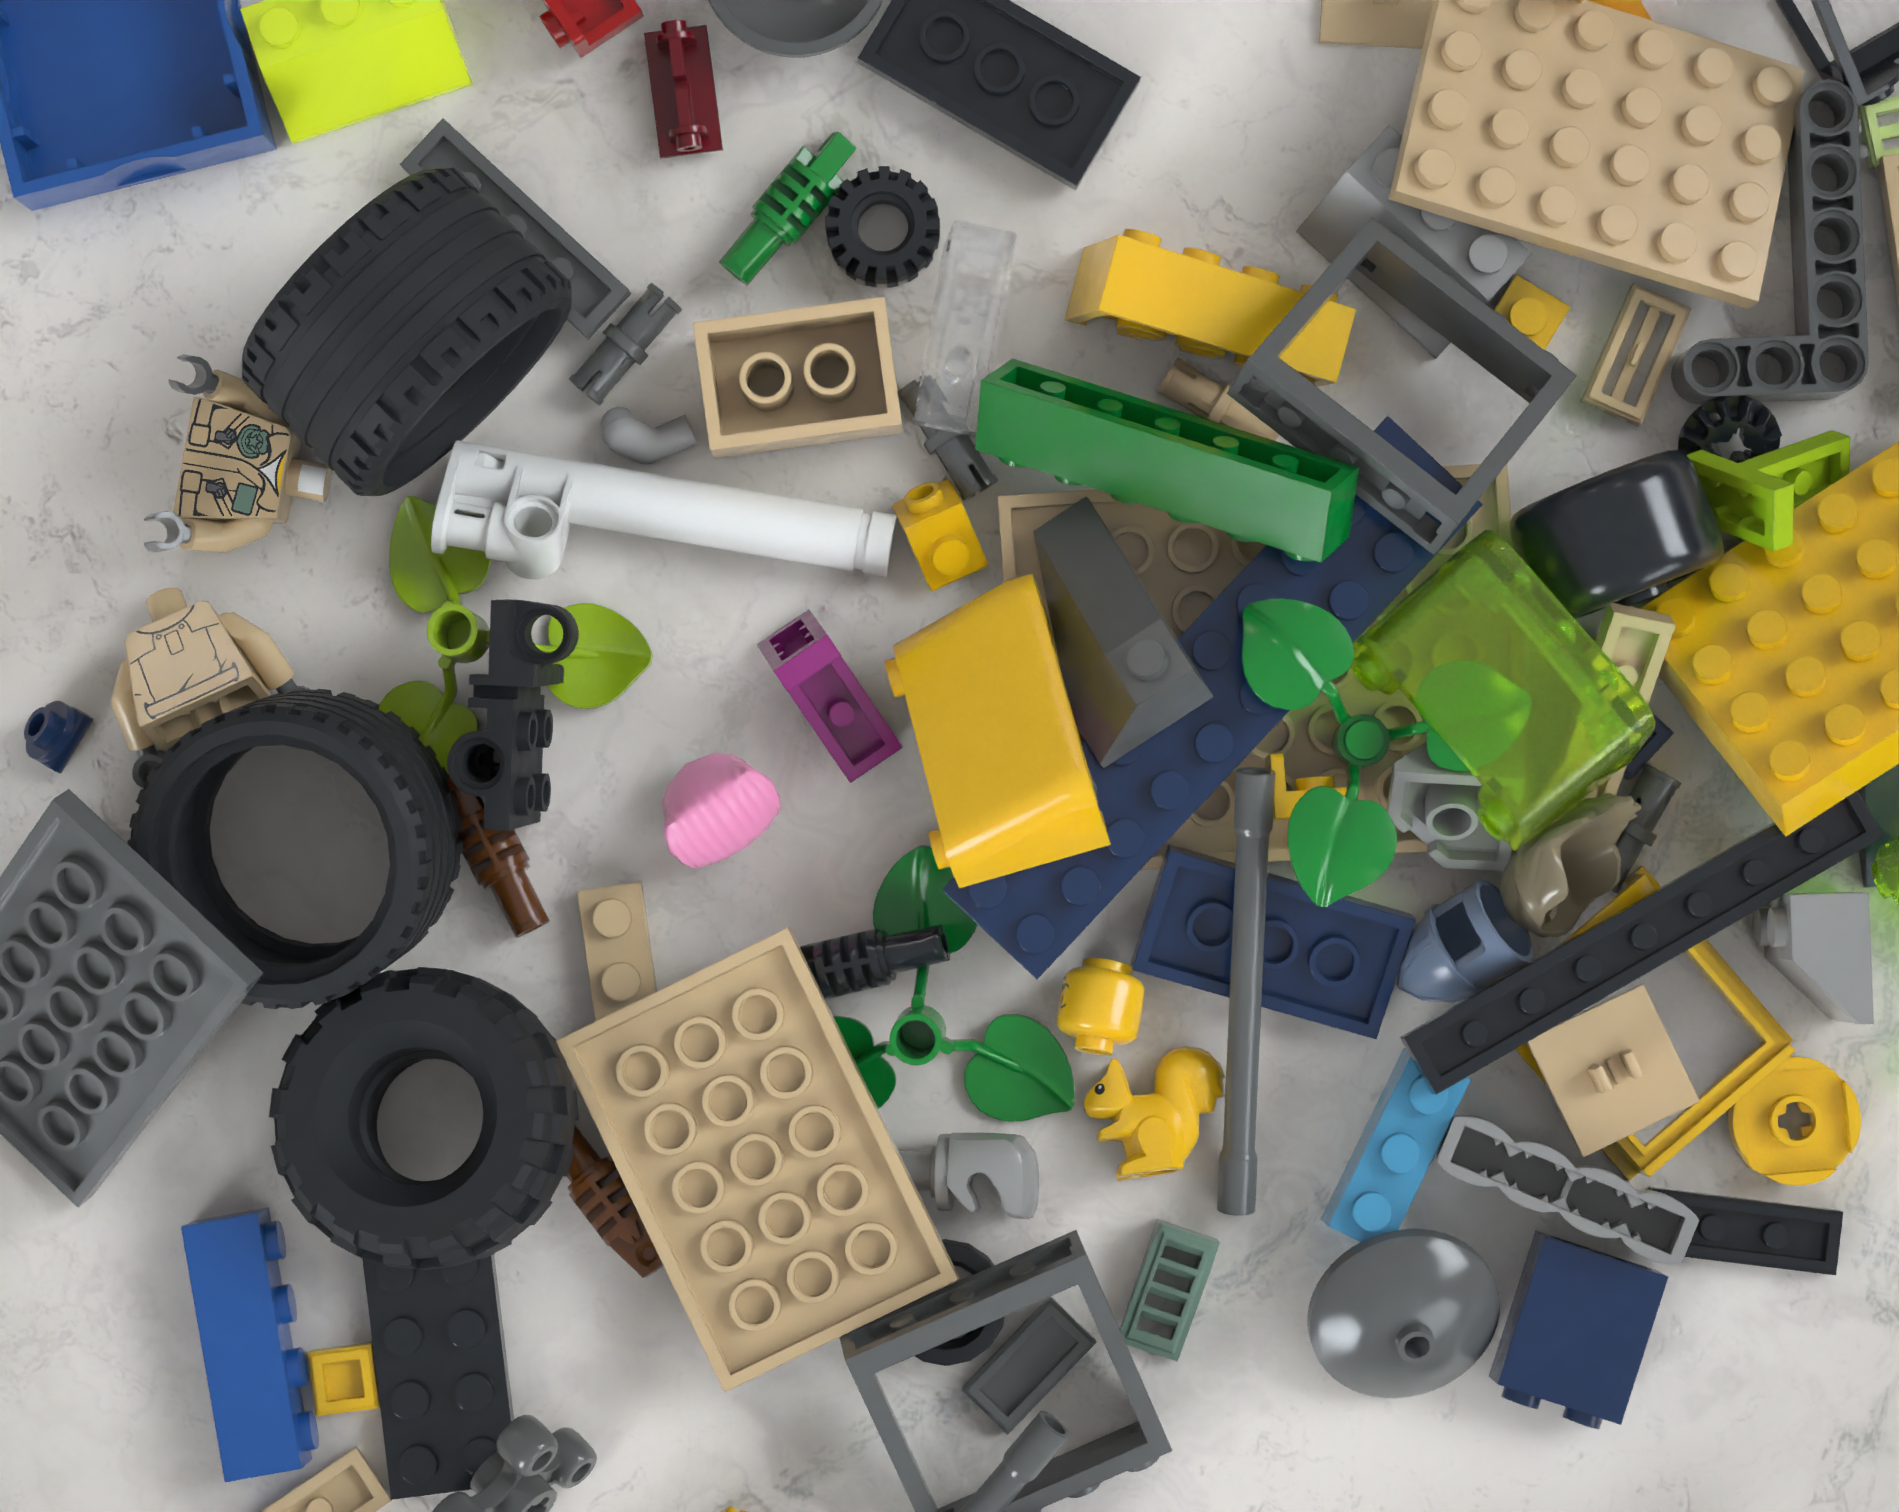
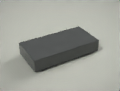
M1050 1296L962 1386V1391L1006 1434H1009L1097 1341Z

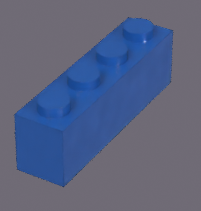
M269 1207L195 1220L181 1226L224 1481L231 1482L302 1469L312 1460L311 1450L318 1449L319 1436L313 1411L304 1412L300 1386L307 1385L308 1372L302 1348H293L289 1323L296 1322L297 1308L291 1284L282 1285L278 1260L286 1257V1244L282 1225L279 1220L271 1222Z

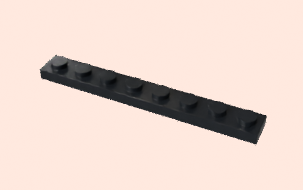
M1858 790L1786 837L1773 822L1406 1033L1400 1039L1432 1094L1437 1095L1884 837Z

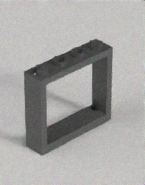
M1372 217L1250 356L1226 394L1294 447L1359 467L1355 494L1435 555L1577 375L1560 363L1552 353L1542 349L1512 326L1503 315L1490 309L1459 285L1450 274L1441 271L1406 244L1399 235L1391 232ZM1356 269L1530 403L1456 495L1280 359L1281 355ZM1258 379L1261 383H1263L1265 386H1267L1270 390L1267 391V390L1264 389L1261 385H1259L1257 382H1255V380ZM1426 512L1430 513L1433 517H1435L1437 520H1439L1442 524L1439 525V524L1436 523L1433 519H1431L1429 516H1427L1425 513H1426Z
M1077 1230L923 1296L839 1337L845 1362L915 1512H959L975 1493L939 1509L937 1508L876 1373L1075 1285H1079L1138 1421L1051 1459L1039 1475L1021 1489L1003 1512H1040L1042 1508L1064 1498H1079L1088 1495L1097 1489L1101 1482L1126 1471L1138 1472L1147 1469L1156 1463L1160 1456L1172 1451Z

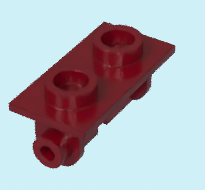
M685 20L661 23V31L644 33L660 159L723 151L707 25L687 27Z

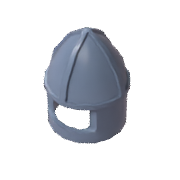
M1479 879L1443 903L1434 904L1425 911V917L1413 928L1397 976L1398 988L1422 1001L1454 1003L1469 998L1531 962L1534 958V947L1529 932L1516 924L1508 916L1500 890L1488 880Z

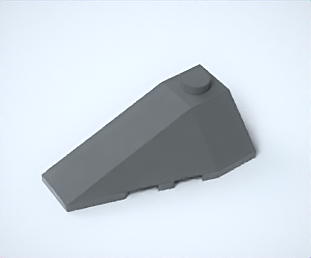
M1086 496L1034 530L1033 533L1059 665L1074 720L1099 764L1105 768L1214 696L1095 507Z

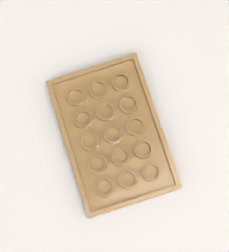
M1433 0L1388 200L1750 309L1759 302L1794 127V107L1800 96L1805 69L1588 0L1580 4L1577 0Z
M790 927L556 1040L724 1393L959 1279V1275Z

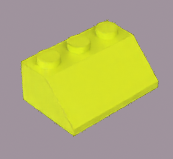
M265 0L240 9L260 70L293 145L473 85L445 0Z

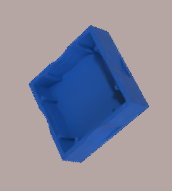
M0 0V145L13 198L31 211L277 150L247 28L240 10L242 8L240 0Z

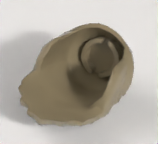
M1605 793L1594 798H1586L1574 805L1557 822L1534 831L1528 838L1523 840L1506 865L1500 883V894L1508 916L1525 930L1542 938L1566 935L1575 926L1582 912L1586 910L1591 902L1611 891L1620 881L1621 857L1615 844L1622 831L1628 825V822L1638 817L1636 812L1641 810L1640 804L1635 802L1631 796L1621 797L1611 793Z

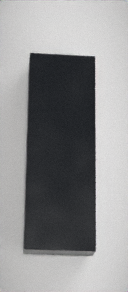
M1656 1187L1648 1188V1190L1661 1192L1673 1197L1687 1206L1698 1217L1699 1222L1685 1257L1836 1275L1843 1211Z

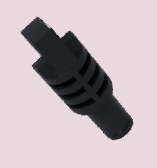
M941 924L889 936L886 931H880L876 928L800 946L825 999L890 985L891 981L896 979L897 973L950 960L949 943L945 929Z

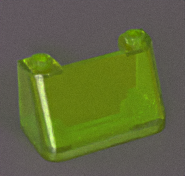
M1490 530L1483 531L1459 549L1353 643L1354 660L1351 669L1358 681L1371 692L1380 690L1384 694L1392 695L1400 689L1483 785L1478 794L1481 806L1477 809L1478 818L1491 836L1500 841L1505 839L1514 851L1522 847L1629 764L1655 729L1654 715L1641 694L1516 551L1500 535Z

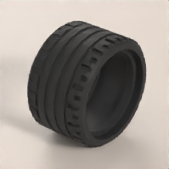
M430 168L416 172L382 192L349 218L310 255L279 290L256 322L243 349L242 380L264 403L268 404L269 409L282 422L291 425L292 432L305 445L314 448L315 455L328 468L335 471L337 476L356 495L383 496L391 493L418 477L450 452L456 440L462 441L530 372L562 329L571 310V282L550 261H546L545 256L530 241L524 240L522 233L506 217H501L499 210L483 194H479L478 189L455 168Z
M301 689L293 690L286 694L278 693L223 713L202 723L200 728L189 731L174 746L170 747L162 756V764L153 767L147 776L144 788L139 792L136 802L140 806L137 812L131 816L129 825L132 828L131 839L127 840V844L263 972L262 976L241 1002L242 1004L252 1006L258 1002L263 1003V1007L269 1009H278L279 1007L296 1009L303 1008L310 1002H313L315 1006L327 1003L330 1000L337 999L354 991L358 986L364 985L421 942L429 933V927H432L440 919L454 892L450 885L451 882L458 878L461 865L459 863L460 854L463 853V840L458 839V830L463 828L462 818L458 813L456 805L458 799L455 790L450 791L446 782L450 777L445 767H441L436 759L437 754L430 745L426 747L418 739L421 735L412 726L408 727L401 721V717L392 711L385 713L379 710V704L371 700H364L346 692L333 696L331 690ZM285 745L313 751L339 764L362 785L377 807L387 834L390 867L385 895L373 920L359 936L342 942L315 944L284 938L258 925L237 906L222 884L212 857L210 823L214 800L229 771L245 753L254 747Z

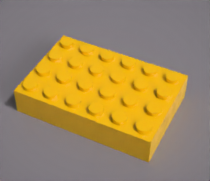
M1899 441L1793 509V545L1777 551H1771L1745 540L1723 554L1721 560L1716 564L1697 571L1669 589V591H1666L1640 608L1671 616L1676 626L1658 676L1785 837L1899 764Z

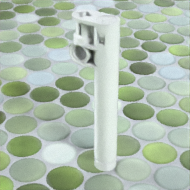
M456 440L435 510L431 549L433 553L444 554L448 546L483 551L487 559L506 562L509 570L515 575L525 579L539 580L550 576L558 569L562 562L570 526L575 524L854 572V569L863 570L864 574L887 577L897 515L877 511L869 514L864 513V509Z

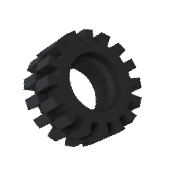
M878 166L879 171L868 172L867 168L857 172L855 179L849 181L847 178L839 185L840 191L836 196L832 195L828 204L829 211L828 215L825 216V229L832 256L837 265H841L846 270V275L855 281L857 278L865 281L866 286L876 288L877 284H887V288L897 287L898 282L905 279L908 282L918 277V272L923 267L927 269L932 262L934 251L938 249L940 240V219L935 199L931 198L927 186L921 180L916 182L911 178V173L900 169L899 173L890 171V166ZM874 205H892L898 208L907 219V235L903 242L892 250H874L868 247L859 236V220L863 213Z

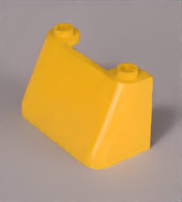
M1033 573L1003 582L893 645L895 658L885 660V668L894 697L903 695L906 697L939 829L928 832L939 870L951 867L959 888H963L1111 845L1103 814L1098 806L1093 781L1059 666L1048 617Z

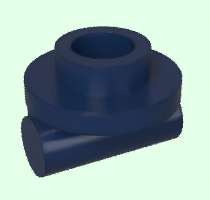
M53 701L45 707L38 708L31 714L24 729L28 756L61 774L94 718L62 701Z

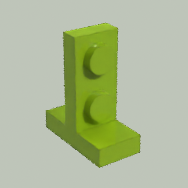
M1830 430L1740 463L1704 450L1688 454L1687 456L1696 468L1720 530L1771 551H1777L1793 545V509L1850 473V436Z

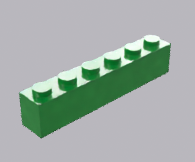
M1013 358L981 380L975 450L996 456L1002 463L1008 466L1030 467L1052 474L1057 481L1063 484L1073 486L1085 485L1110 493L1111 497L1118 502L1143 504L1167 512L1176 521L1184 523L1198 522L1225 531L1230 538L1237 541L1259 542L1284 550L1287 556L1299 561L1322 562L1349 538L1359 467Z

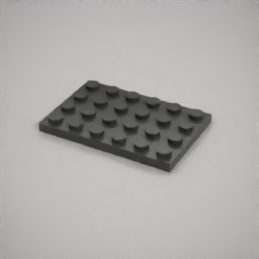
M70 789L51 801L0 876V1134L79 1208L99 1189L256 984L263 972Z

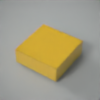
M372 1342L315 1349L308 1352L316 1416L380 1408Z

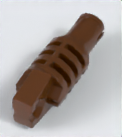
M451 778L447 779L446 782L450 791L455 790L458 799L456 805L458 813L462 818L463 828L458 830V839L463 840L462 854L478 886L482 885L484 890L491 888L515 937L524 936L550 922L525 872L530 867L528 864L530 859L515 829L510 831L483 829L484 797L466 794L453 783Z
M574 1125L572 1148L575 1149L567 1174V1178L571 1182L568 1186L569 1196L605 1244L610 1246L642 1278H647L663 1267L660 1257L613 1160L611 1161L608 1157L601 1159L577 1126Z

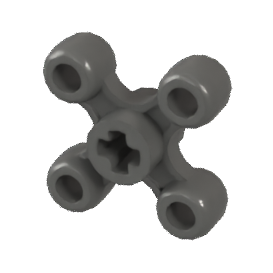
M532 1415L519 1416L503 1429L496 1442L497 1451L484 1461L475 1472L471 1480V1488L476 1495L470 1497L464 1492H455L444 1498L432 1512H549L557 1499V1492L551 1485L557 1484L562 1488H572L578 1485L593 1470L597 1462V1455L590 1444L574 1429L563 1427L551 1433L536 1417Z

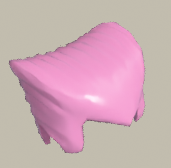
M712 753L686 763L667 785L662 800L665 821L664 835L668 850L682 864L692 868H701L706 865L719 863L745 849L768 829L781 809L780 795L772 780L733 754Z

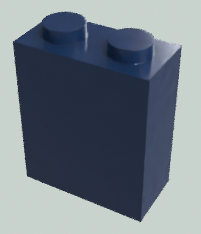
M1535 1230L1489 1373V1377L1494 1382L1504 1386L1501 1397L1534 1409L1539 1408L1541 1399L1565 1406L1562 1417L1594 1429H1600L1603 1419L1621 1425L1668 1276L1655 1269Z

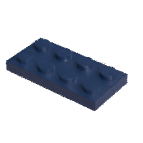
M1168 844L1130 964L1133 971L1229 998L1235 863ZM1267 873L1261 1007L1377 1039L1416 919L1411 913L1348 895L1327 907H1319L1311 901L1298 881Z

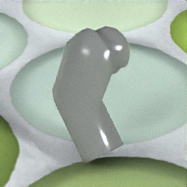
M615 407L607 411L601 420L602 438L611 451L640 464H652L698 444L686 415L653 428L633 418L629 409Z

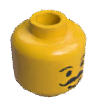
M1085 958L1083 959L1082 967L1073 968L1065 974L1056 1021L1063 1033L1076 1038L1074 1049L1089 1054L1110 1056L1112 1055L1114 1045H1125L1137 1038L1145 998V987L1139 979L1132 976L1133 970L1130 965L1109 959Z

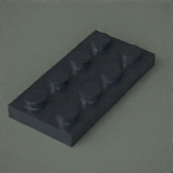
M892 0L858 56V64L1074 190H1077L1141 80L1139 75L1010 0Z
M493 1254L487 1258H481L458 1267L431 1270L391 1267L362 1258L391 1500L472 1490L471 1480L475 1472L484 1461L497 1451L496 1442L500 1433L514 1420L495 1256Z

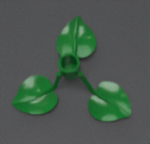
M1284 598L1252 602L1243 609L1242 664L1244 675L1255 695L1274 708L1298 710L1312 704L1322 690L1326 694L1335 714L1334 718L1339 724L1334 732L1332 743L1338 759L1347 765L1346 794L1344 796L1337 790L1326 786H1317L1308 790L1292 809L1287 828L1289 856L1298 882L1315 905L1327 907L1341 898L1365 888L1382 876L1390 866L1397 847V832L1387 810L1377 802L1357 800L1361 768L1379 762L1387 753L1390 741L1427 733V754L1436 766L1451 771L1478 769L1499 758L1514 744L1528 721L1532 700L1528 692L1513 684L1489 666L1475 661H1452L1432 670L1419 686L1416 706L1424 721L1387 729L1374 716L1361 714L1351 717L1346 711L1337 688L1330 681L1347 672L1354 660L1352 640L1346 628L1336 617L1310 603Z
M926 845L917 846L894 864L884 878L874 902L873 925L875 929L884 930L889 936L941 924L947 935L950 954L960 950L967 944L976 931L977 923L942 891L954 878L951 867L939 870L932 847ZM930 965L917 968L911 1007L906 1008L898 1016L891 1029L889 1041H882L874 1046L872 1033L865 1024L851 1017L833 1016L878 1109L890 1098L895 1089L897 1079L893 1067L882 1055L885 1053L889 1056L895 1055L903 1063L918 1066L933 1060L939 1051L944 1054H951L955 1051H972L977 1053L970 1059L965 1068L964 1084L971 1102L979 1111L989 1117L1008 1122L1026 1121L1048 1114L1067 1112L1074 1106L1075 1085L1068 1057L1056 1037L1040 1022L1019 1014H1004L991 1021L984 1036V1043L975 1039H949L945 1037L946 1025L944 1019L935 1009L925 1005Z

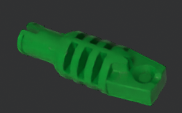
M838 131L831 133L814 154L805 146H802L752 206L754 210L751 212V216L754 220L734 242L719 263L736 279L748 286L782 244L790 246L792 243L796 244L827 207L832 195H837L840 191L839 185L843 182L837 175V172L854 153L856 147Z

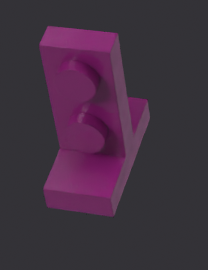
M809 609L757 644L775 675L850 783L903 748L842 658L832 640Z

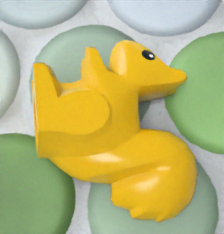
M1188 1046L1171 1049L1160 1058L1155 1068L1154 1093L1143 1095L1131 1094L1122 1065L1118 1059L1113 1058L1109 1062L1107 1073L1086 1094L1083 1102L1086 1114L1093 1119L1112 1120L1113 1122L1098 1131V1142L1119 1141L1123 1144L1126 1159L1118 1165L1116 1171L1117 1181L1167 1175L1184 1169V1161L1190 1155L1199 1136V1114L1215 1111L1217 1099L1224 1095L1223 1079L1225 1075L1222 1066L1208 1051Z

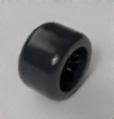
M1678 450L1663 451L1567 487L1517 511L1510 521L1512 543L1542 615L1554 624H1564L1607 608V605L1611 603L1631 606L1669 591L1667 584L1716 564L1721 560L1724 553L1722 533L1696 468L1691 459L1685 453Z

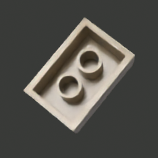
M885 297L693 322L709 448L715 459L903 433Z

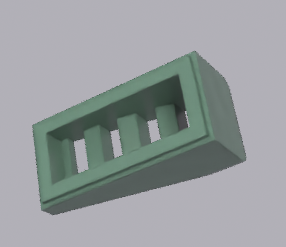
M1156 1219L1120 1328L1127 1345L1178 1362L1220 1244L1218 1239ZM1165 1245L1197 1255L1195 1266L1192 1267L1162 1257ZM1159 1269L1189 1279L1187 1290L1184 1291L1153 1280L1156 1270ZM1148 1292L1182 1303L1179 1314L1177 1315L1144 1304ZM1142 1316L1174 1327L1171 1338L1168 1339L1136 1328L1139 1317Z

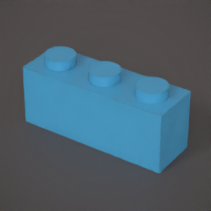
M1403 1048L1321 1220L1327 1226L1359 1242L1382 1233L1399 1230L1471 1079L1466 1077L1437 1095L1432 1094L1407 1049Z

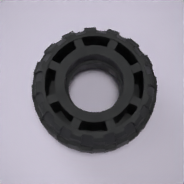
M428 967L381 972L364 985L358 986L354 991L323 1003L314 1011L317 1014L315 1019L302 1035L295 1034L282 1058L286 1065L279 1087L272 1088L269 1117L274 1118L276 1142L275 1145L271 1146L277 1172L279 1175L284 1176L294 1196L291 1201L308 1223L315 1225L331 1239L330 1242L360 1258L391 1267L431 1270L458 1267L481 1258H487L511 1245V1241L530 1225H535L553 1203L550 1200L562 1177H567L575 1149L572 1148L575 1120H579L577 1093L572 1088L566 1067L567 1062L556 1043V1039L549 1033L536 1014L513 995L485 980L454 970ZM427 1059L450 1061L463 1068L473 1077L480 1092L483 1121L479 1139L467 1160L445 1178L432 1181H417L407 1178L396 1172L382 1153L377 1134V1117L381 1101L394 1079L413 1064Z

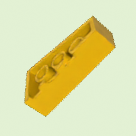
M1124 229L1123 236L1118 234L1083 248L1064 320L1087 326L1088 320L1097 317L1117 321L1118 335L1142 341V338L1164 341L1166 335L1177 337L1175 346L1179 348V351L1215 359H1223L1225 352L1228 351L1235 354L1233 364L1243 368L1250 356L1312 285H1301L1300 291L1279 285L1280 276L1272 271L1258 267L1243 266L1240 273L1219 266L1221 257L1214 253L1186 247L1183 249V253L1180 254L1161 248L1162 239L1154 234L1135 229ZM1337 293L1332 296L1280 357V359L1316 387L1337 383L1356 312L1355 308L1336 303Z

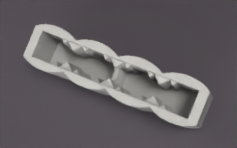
M1472 1115L1453 1116L1436 1156V1160L1441 1167L1458 1180L1475 1186H1498L1509 1199L1522 1207L1539 1212H1559L1567 1222L1580 1231L1602 1238L1619 1237L1631 1250L1655 1262L1664 1264L1682 1263L1699 1222L1698 1217L1687 1206L1669 1195L1652 1190H1634L1618 1175L1601 1167L1573 1165L1562 1153L1544 1143L1532 1140L1513 1141L1502 1128L1481 1117Z

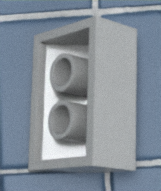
M1389 124L1342 175L1296 232L1327 261L1332 263L1373 217L1388 230L1399 235L1406 244L1441 271L1450 274L1459 285L1486 305L1532 253L1513 237L1388 200L1402 135ZM1357 269L1348 278L1349 281L1435 359L1451 343Z

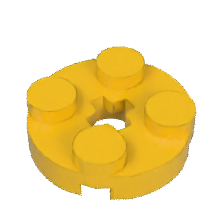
M1790 1056L1728 1109V1129L1735 1150L1742 1157V1161L1748 1168L1778 1183L1794 1186L1809 1185L1827 1179L1838 1170L1835 1168L1844 1162L1847 1154L1853 1152L1860 1136L1861 1113L1854 1091L1835 1071L1817 1060ZM1792 1102H1796L1798 1111L1809 1113L1810 1125L1801 1126L1799 1137L1794 1139L1789 1138L1787 1129L1778 1126V1116L1785 1114L1786 1105Z

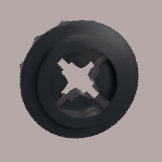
M1746 396L1718 397L1699 406L1687 418L1680 431L1678 451L1688 455L1704 450L1723 457L1719 447L1714 444L1729 442L1732 435L1736 434L1739 428V438L1743 446L1748 449H1745L1744 452L1733 451L1728 460L1740 463L1779 449L1782 433L1772 412L1761 402Z

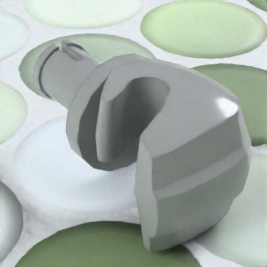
M1005 1133L940 1134L937 1146H933L932 1152H899L917 1191H930L931 1197L935 1198L938 1211H951L956 1198L969 1213L979 1212L980 1204L973 1191L972 1180L976 1174L983 1173L989 1177L991 1183L998 1190L1006 1214L1015 1219H1030L1034 1217L1038 1206L1039 1164L1035 1150L1025 1137L1021 1135Z

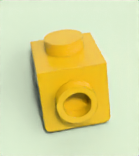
M943 480L939 483L927 482L909 490L904 499L892 505L931 592L989 566L963 503L950 480Z

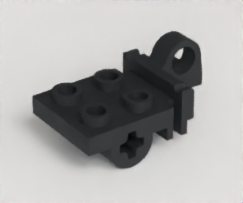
M491 600L488 674L469 675V685H473V697L468 698V708H487V729L469 732L461 736L452 745L447 759L448 772L453 783L466 794L484 797L483 829L510 831L540 822L541 812L548 810L551 797V782L549 774L542 773L543 748H549L551 744L553 717L551 710L544 709L545 695H540L541 686L564 683L563 666L553 663L567 658L574 651L579 637L576 620L563 607L526 600ZM543 615H550L557 619L563 629L562 642L551 653L538 649L531 636L533 624ZM494 751L497 752L500 763L494 762Z

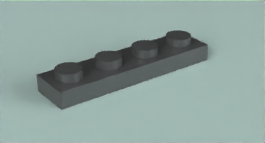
M444 118L400 163V166L409 175L430 168H455L459 170L478 189V193L483 194L499 210L500 216L506 217L522 233L523 239L530 241L545 256L546 261H550L571 282L572 303L567 321L588 340L631 295L630 290Z

